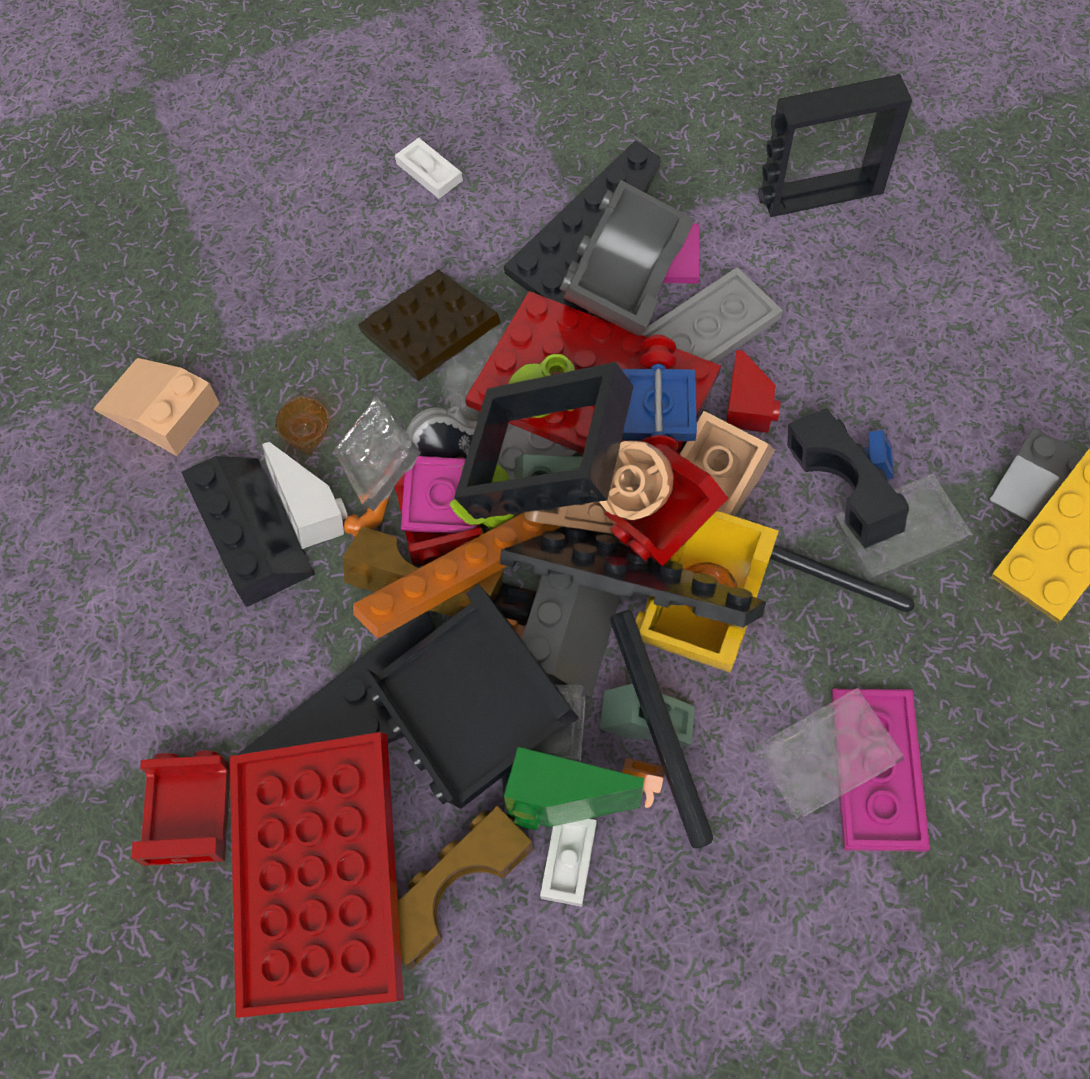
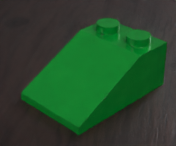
M518 747L504 799L509 817L515 818L514 823L516 825L538 830L539 825L553 827L640 808L645 778Z

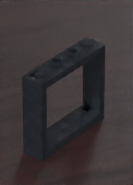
M898 74L778 99L776 113L771 117V140H768L766 144L767 162L762 166L763 184L758 189L759 202L767 206L770 217L884 193L912 103V98L901 75ZM877 112L862 167L784 183L795 129Z
M616 362L488 388L454 498L474 519H487L508 514L518 515L523 512L552 510L558 507L607 501L634 386ZM595 405L580 469L492 483L509 421Z

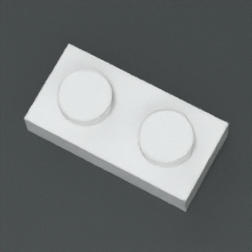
M417 138L395 155L396 164L438 199L463 181L462 172L420 138Z
M586 819L553 826L540 894L541 899L582 907L597 820Z

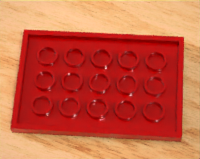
M529 291L465 398L466 406L481 411L488 388L509 384L511 377L526 364H541L546 357L552 354L566 356L574 365L575 370L616 362L621 370L644 369L640 365V358L643 355L640 351V344L648 337L634 335L613 323ZM676 348L673 353L676 357V365L671 369L695 370L697 419L720 374L721 365ZM554 372L551 375L560 374V372ZM595 405L577 408L573 411L566 410L550 413L541 418L529 417L509 421V424L583 454ZM677 441L678 448L675 451L676 453H680L685 441Z
M377 732L230 756L236 1018L403 1001L387 734Z

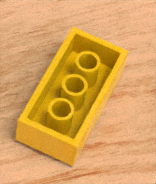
M1090 448L991 576V578L1056 623L1064 618L1090 584Z

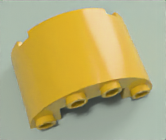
M716 511L671 557V560L679 562L683 565V569L693 573L711 575L717 579L718 583L728 587L744 588L750 591L753 597L757 598L779 530ZM649 596L644 612L639 611L635 620L643 643L731 673L747 626L743 628L697 616L692 612V606L670 605L669 608L655 605V597Z

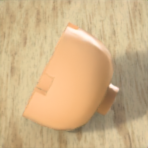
M631 440L621 442L608 500L600 501L601 505L607 512L630 520L654 514L667 502L673 490L674 474L670 461L660 449L647 442Z

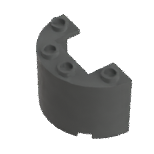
M620 180L615 192L607 190L598 208L604 213L592 236L590 237L585 234L576 252L582 257L579 263L572 260L559 289L564 291L563 298L634 335L640 336L647 328L659 299L656 296L667 271L683 247L695 219Z

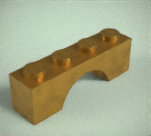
M363 526L343 555L344 583L373 592L419 569L408 563L400 555L397 548V537ZM503 570L494 573L428 611H435L453 617L472 602L466 593L478 584L495 602L502 587Z
M498 806L490 813L487 810L480 813L469 826L471 832L460 842L456 839L450 842L440 852L438 856L440 861L429 872L426 869L420 871L407 885L409 891L398 901L401 961L408 969L412 970L442 941L437 922L438 906L444 892L454 881L472 873H489L504 879L534 850L532 841Z

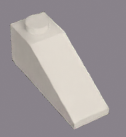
M272 443L262 444L266 465L301 548L303 549L344 535L342 520L347 518V512L342 499H335L330 487Z

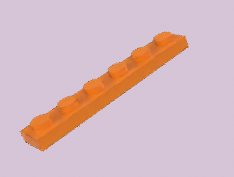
M524 512L353 603V615L378 639L507 567L500 564L502 549L540 536L545 531H553L560 527L558 525L530 521L525 518Z

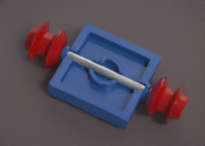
M655 334L641 342L640 351L643 355L640 358V365L644 369H622L634 387L621 440H642L641 442H647L662 452L667 447L676 451L678 448L677 441H696L697 436L695 370L671 369L676 365V357L673 355L676 350V344L665 335Z

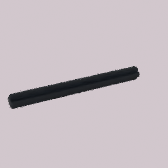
M630 610L616 613L610 617V623L690 845L693 848L705 847L712 843L713 834L635 618Z

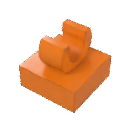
M626 758L622 773L645 778L643 791L646 794L645 807L650 808L653 804L655 793L661 792L665 773L663 767Z

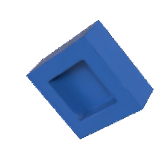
M883 430L868 432L869 447L864 448L868 459L876 468L882 469L887 479H893L894 464L891 443Z

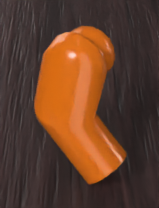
M373 490L366 512L361 517L354 514L348 516L344 522V531L347 534H352L353 538H355L362 526L372 530L377 528L383 521L390 495L380 490Z

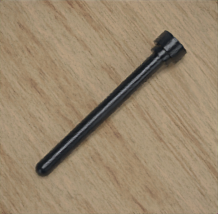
M774 545L770 557L774 561L903 612H910L915 607V603L910 597Z

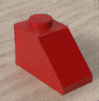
M736 350L726 422L742 430L768 433L771 421L778 422L781 400H774L776 385L744 351Z

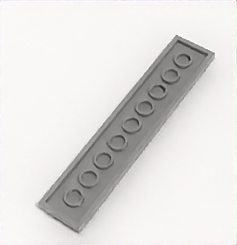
M736 267L649 325L641 335L646 337L655 334L665 335L675 342L677 349L717 363L779 321L783 310L742 270ZM508 424L497 465L499 464L506 471L510 480L514 479L515 458L522 454L580 457L583 454ZM469 447L463 452V457L465 459L467 457Z

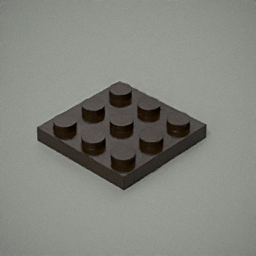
M438 269L406 292L400 294L383 308L372 313L368 318L359 323L358 326L368 340L417 381H420L501 322L496 311Z

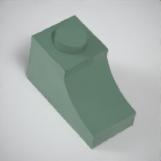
M633 684L605 690L599 729L626 739L653 740ZM662 693L680 746L691 745L695 706Z

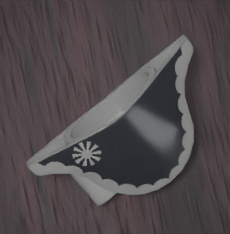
M458 406L451 407L449 410L435 407L421 411L411 420L407 427V450L400 464V470L405 471L406 455L456 458L470 446L477 421L466 420Z

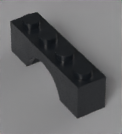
M825 408L788 424L787 446L805 472L822 471L832 473L844 479L853 488L854 492L846 501L844 523L864 549L905 532L907 515L909 513V506L905 497L901 493L895 492L888 483L882 469L876 468L872 464L863 446L860 443L854 442L840 419L836 420L831 412Z

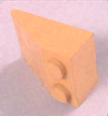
M137 358L95 406L94 410L177 456L220 403L210 383L181 367Z
M703 411L697 422L696 441H687L680 455L709 473L729 499L717 511L735 516L758 483L775 449L768 443Z

